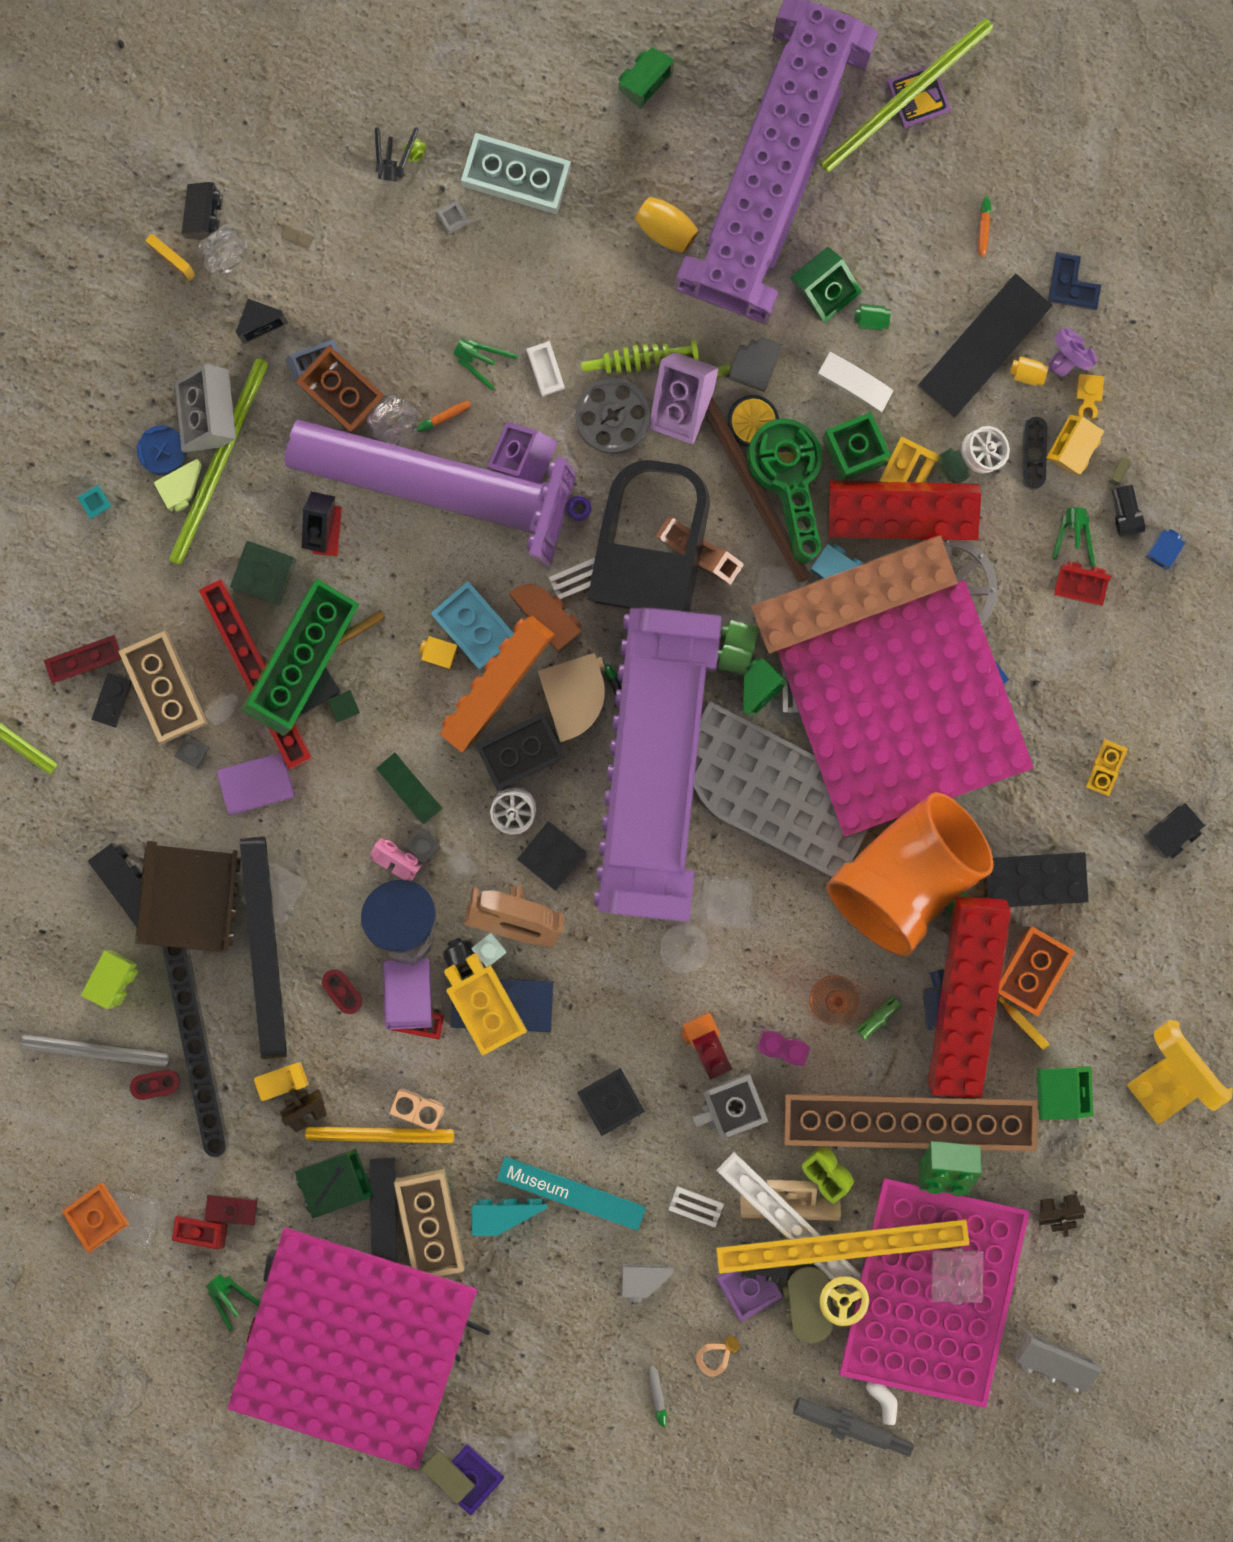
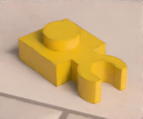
M1078 375L1076 400L1083 401V404L1078 409V416L1083 417L1084 409L1088 408L1092 412L1091 419L1096 418L1098 409L1094 402L1102 401L1104 376Z

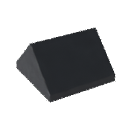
M248 299L236 333L242 343L245 344L288 324L281 310Z

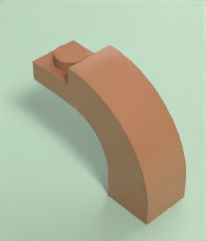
M668 516L655 537L669 546V549L675 553L684 555L690 530L673 517ZM703 539L698 568L731 585L744 564L729 552Z

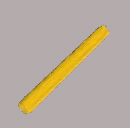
M307 1127L305 1129V1139L307 1141L453 1143L454 1130Z

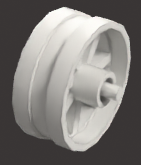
M991 426L981 427L969 433L963 440L961 448L962 457L966 465L974 472L980 474L990 473L1002 467L1008 460L1010 451L1005 435L997 428ZM978 433L985 434L984 442ZM973 439L978 444V447L972 446ZM990 457L997 460V463L993 467ZM982 458H984L986 466L980 463Z
M517 786L506 787L500 790L494 797L490 809L491 820L495 827L503 833L511 835L521 834L533 824L537 811L536 801L532 794L524 788ZM510 795V803L501 798ZM515 796H519L523 800L520 802L516 801ZM496 803L506 808V810L496 812ZM528 803L531 811L521 809V807ZM506 815L507 822H503L499 817ZM520 815L530 816L529 821L524 823ZM516 820L519 825L513 826L510 825V822Z

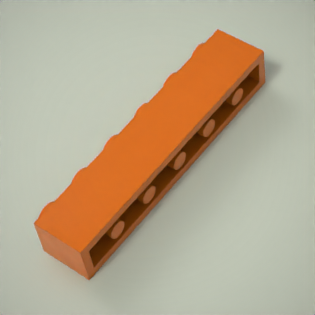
M530 616L525 620L521 618L513 628L515 631L511 639L507 637L498 648L501 651L496 658L493 656L484 667L487 671L482 677L478 676L470 685L472 691L468 696L463 695L456 704L458 709L454 715L450 713L441 725L444 728L439 734L461 753L473 745L556 635L534 616Z

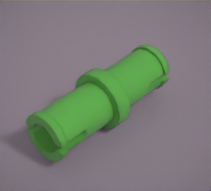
M891 995L877 1010L873 1009L870 1012L871 1015L855 1028L856 1032L866 1041L879 1027H884L887 1024L886 1021L901 1009L902 1005Z

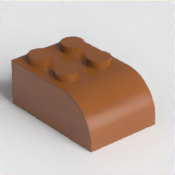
M330 345L296 380V383L318 405L352 434H356L387 400L381 391Z
M535 584L518 586L509 593L510 597L527 617L534 616L556 634L550 641V644L558 654L582 635L580 631L581 623L573 614L568 616L564 612L565 604L557 595L552 597L544 588Z

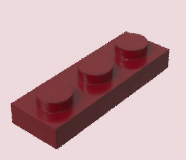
M112 635L43 661L51 683L56 684L122 660L119 654L120 647L116 636Z

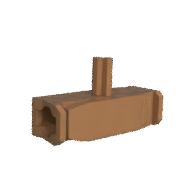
M521 885L511 886L509 895L498 891H483L479 893L478 888L474 887L472 888L471 900L466 905L464 925L520 942L543 945L552 949L563 931L564 914L557 913L541 904L525 900V890L522 889Z

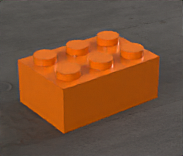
M1028 926L1002 970L998 995L1038 1017L1075 951L1033 926Z

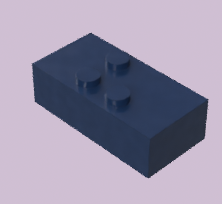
M499 979L527 1031L551 1032L554 981ZM452 1002L450 1028H467Z

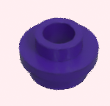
M573 497L567 504V513L571 519L583 521L591 514V504L585 497ZM576 505H582L584 511L576 513L574 510Z

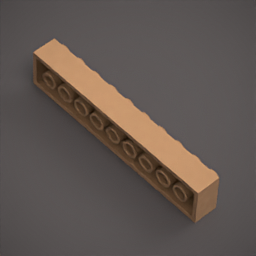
M784 1093L783 1143L784 1145L927 1149L930 1142L935 1141L980 1146V1150L1037 1151L1038 1101L1024 1098L978 1099L940 1096Z

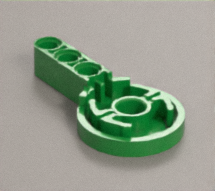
M791 419L772 420L761 426L750 440L747 449V462L753 477L763 487L780 496L793 556L799 563L807 564L817 556L821 549L808 485L816 478L821 469L822 449L815 434L804 424ZM778 449H789L794 455V461L790 463L781 461L778 457ZM792 498L799 499L801 506L795 505L792 502ZM797 521L803 522L806 525V530L800 529ZM802 545L808 546L811 549L812 553H805L802 549Z

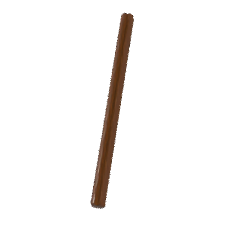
M711 397L705 413L708 421L798 583L806 581L811 577L805 564L795 560L786 529L761 484L753 477L743 451L716 402Z

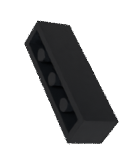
M111 843L90 858L88 862L137 927L142 871L136 864L133 866L127 860L129 854L121 844L117 846L116 843Z

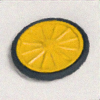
M748 395L738 399L732 405L728 414V426L736 441L748 447L750 440L758 429L772 420L779 419L775 406L768 399L759 395Z

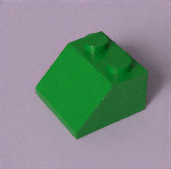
M653 47L647 52L643 50L635 59L636 65L631 70L627 68L618 78L620 81L618 90L640 109L674 71V59Z
M826 247L790 277L799 294L824 323L862 293L861 288L843 258L829 247Z
M763 658L760 661L755 659L746 668L748 672L744 675L743 711L751 717H754L789 683L769 661Z

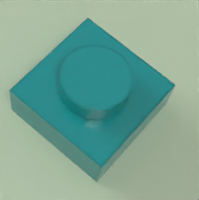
M100 485L77 497L91 520L112 508Z

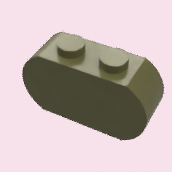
M810 1264L800 1265L789 1273L787 1285L783 1286L784 1301H789L790 1308L789 1311H785L787 1326H791L793 1333L800 1340L816 1343L830 1335L833 1330V1324L823 1316L819 1303L821 1292L828 1283V1277L817 1266ZM828 1295L827 1306L831 1312L830 1296Z

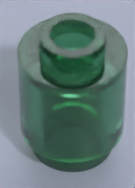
M950 448L939 454L941 459L937 463L948 483H962L971 477L969 474L970 469L959 450L953 451Z

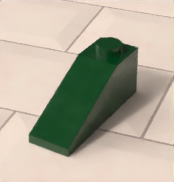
M395 752L376 768L423 825L427 824L443 810V807Z

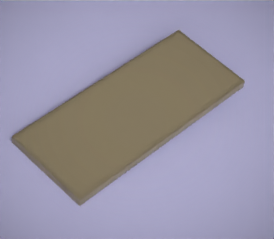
M288 226L285 227L282 238L310 248L314 237Z

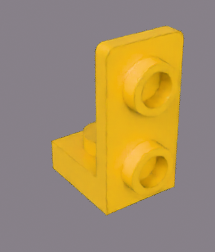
M301 1061L254 1078L261 1101L285 1094L292 1088L298 1090L309 1085Z

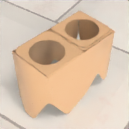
M399 1089L400 1091L395 1095L389 1114L434 1131L444 1114L442 1103L438 1100L426 1099L406 1089ZM401 1097H408L413 1102V1110L407 1115H402L396 1110V1102ZM426 1106L436 1110L437 1118L432 1124H425L419 1118L420 1110Z

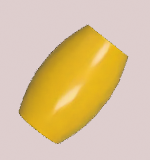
M649 197L635 216V221L652 240L669 250L682 254L690 248L699 233L695 224L684 212L674 205L657 198Z

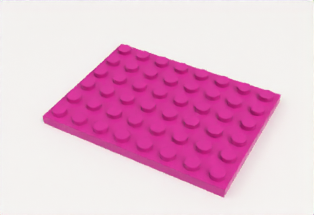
M883 1178L871 1230L965 1219L967 1220L969 1245L865 1257L860 1282L868 1292L869 1305L865 1315L858 1322L849 1326L839 1375L986 1408L1030 1211L968 1196H954L951 1193L930 1194L928 1191H920L919 1185ZM861 1298L855 1301L852 1316L859 1310Z

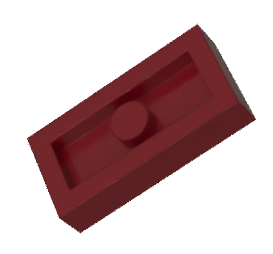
M715 1030L692 1040L710 1080L732 1070Z

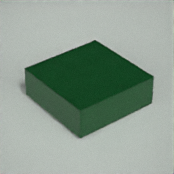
M351 690L328 699L337 723L360 714Z

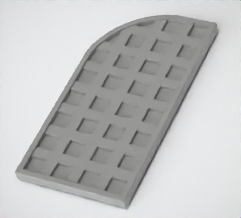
M709 702L700 720L693 785L706 808L713 815L831 877L835 875L843 864L852 863L868 829L844 837L815 755Z

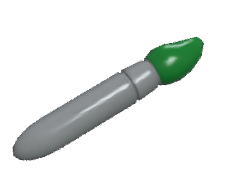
M650 1366L649 1379L654 1405L657 1410L656 1419L659 1425L665 1427L667 1411L664 1409L660 1378L657 1369L654 1366Z

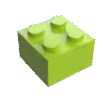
M105 950L81 996L107 1010L115 1008L117 1005L120 1006L127 995V992L124 991L127 984H132L139 972L136 969L138 963L114 950Z

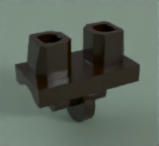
M294 1088L290 1089L291 1098L284 1101L286 1108L280 1111L281 1120L284 1125H289L296 1133L307 1126L302 1116L311 1112L315 1120H320L327 1115L323 1095L319 1089L311 1094H308L306 1089L300 1093H297Z
M1076 1194L1063 1197L1064 1209L1056 1210L1053 1198L1040 1200L1039 1226L1053 1224L1051 1225L1052 1232L1061 1231L1063 1238L1069 1237L1068 1229L1077 1228L1076 1221L1071 1220L1083 1219L1086 1213L1084 1205L1080 1206Z

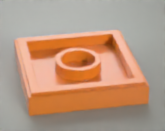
M104 1183L98 1184L61 1211L87 1253H91L130 1225Z

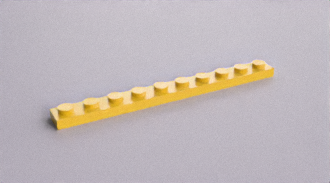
M964 1219L716 1248L718 1272L720 1274L969 1245L967 1220Z

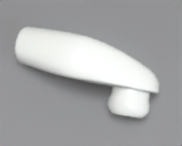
M868 1382L866 1385L868 1393L881 1405L883 1423L894 1425L896 1423L898 1404L896 1397L885 1385Z

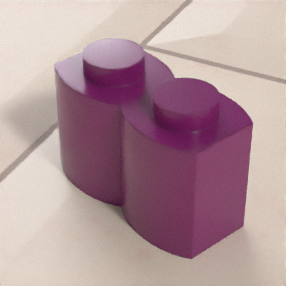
M771 1030L761 1031L756 1048L762 1054L773 1058L781 1057L786 1062L797 1066L805 1065L810 1051V1047L803 1041L795 1038L785 1039L781 1034Z

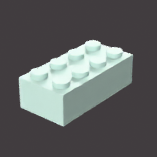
M475 133L461 183L462 187L557 215L570 174L571 161Z

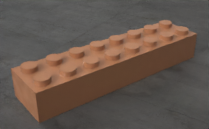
M938 535L751 605L767 651L772 653L958 584L943 540Z

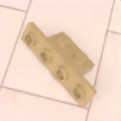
M767 1180V1184L804 1220H841L840 1199L832 1203L826 1198H816L817 1184L813 1181ZM743 1195L741 1196L740 1216L742 1218L767 1219Z

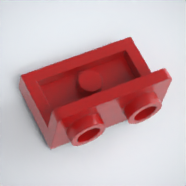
M1069 561L1067 565L1063 564L1059 567L1053 596L1103 606L1108 582L1111 580L1112 575L1106 574V570L1102 568L1082 569V564Z

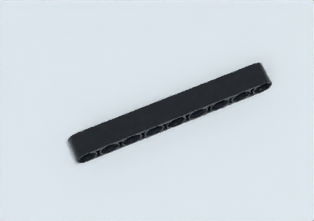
M266 837L241 838L240 852L260 1054L262 1060L287 1057Z
M163 947L203 1148L208 1156L218 1157L227 1151L229 1141L189 949H182L181 953L175 956L170 952V947ZM178 966L184 967L187 971V976L184 980H179L175 976V970ZM183 991H188L192 995V1001L188 1005L183 1004L180 1000V994ZM188 1015L194 1016L197 1020V1025L194 1029H189L185 1025V1019ZM193 1040H198L202 1044V1050L199 1054L193 1053L190 1049V1043ZM198 1064L206 1067L207 1075L205 1078H199L195 1074V1068ZM203 1089H207L212 1093V1100L209 1103L203 1102L200 1098V1092ZM207 1114L216 1116L217 1124L215 1127H209L205 1123ZM213 1138H217L222 1142L221 1151L216 1152L211 1149L210 1141Z

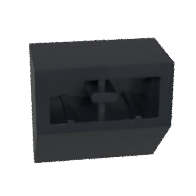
M214 182L187 184L181 233L184 238L214 242L215 235H219L220 220H217L218 210H222L223 196L220 195V190L217 189Z

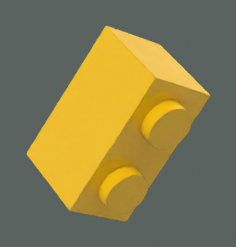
M1069 415L1046 458L1068 473L1081 475L1082 471L1087 468L1093 451L1099 446L1104 431L1082 416Z

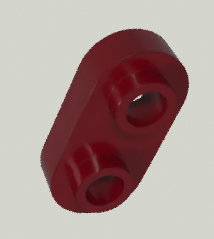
M337 969L327 971L322 977V987L343 1013L354 1014L358 1012L362 1007L363 999L355 986L342 971ZM333 977L339 979V985L336 987L330 983ZM347 997L355 999L353 1006L346 1004Z
M171 1069L138 1075L130 1083V1092L138 1100L169 1095L176 1092L180 1087V1077L177 1072ZM166 1077H170L172 1079L171 1086H166L164 1084V1079ZM141 1082H145L148 1085L147 1091L140 1090L139 1085Z

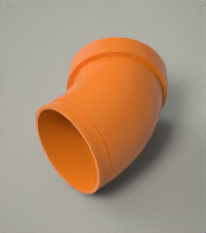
M932 793L925 801L915 805L885 829L852 863L843 864L826 884V890L837 910L861 934L893 954L908 956L927 935V926L955 900L956 896L962 895L977 884L980 879L991 874L993 870V857L985 836L970 814L951 797L943 793Z

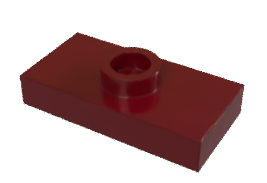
M208 1194L205 1220L255 1225L258 1200Z

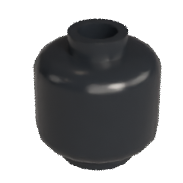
M461 938L450 941L447 944L448 948L443 952V958L448 968L455 964L461 977L470 975L473 971L466 958L474 954V951L471 949L474 947L473 943L468 940L462 941Z

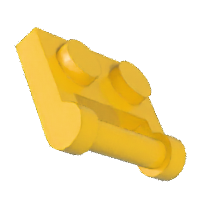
M901 436L879 482H907L920 455L926 460L915 482L925 483L934 464L938 463L941 456Z

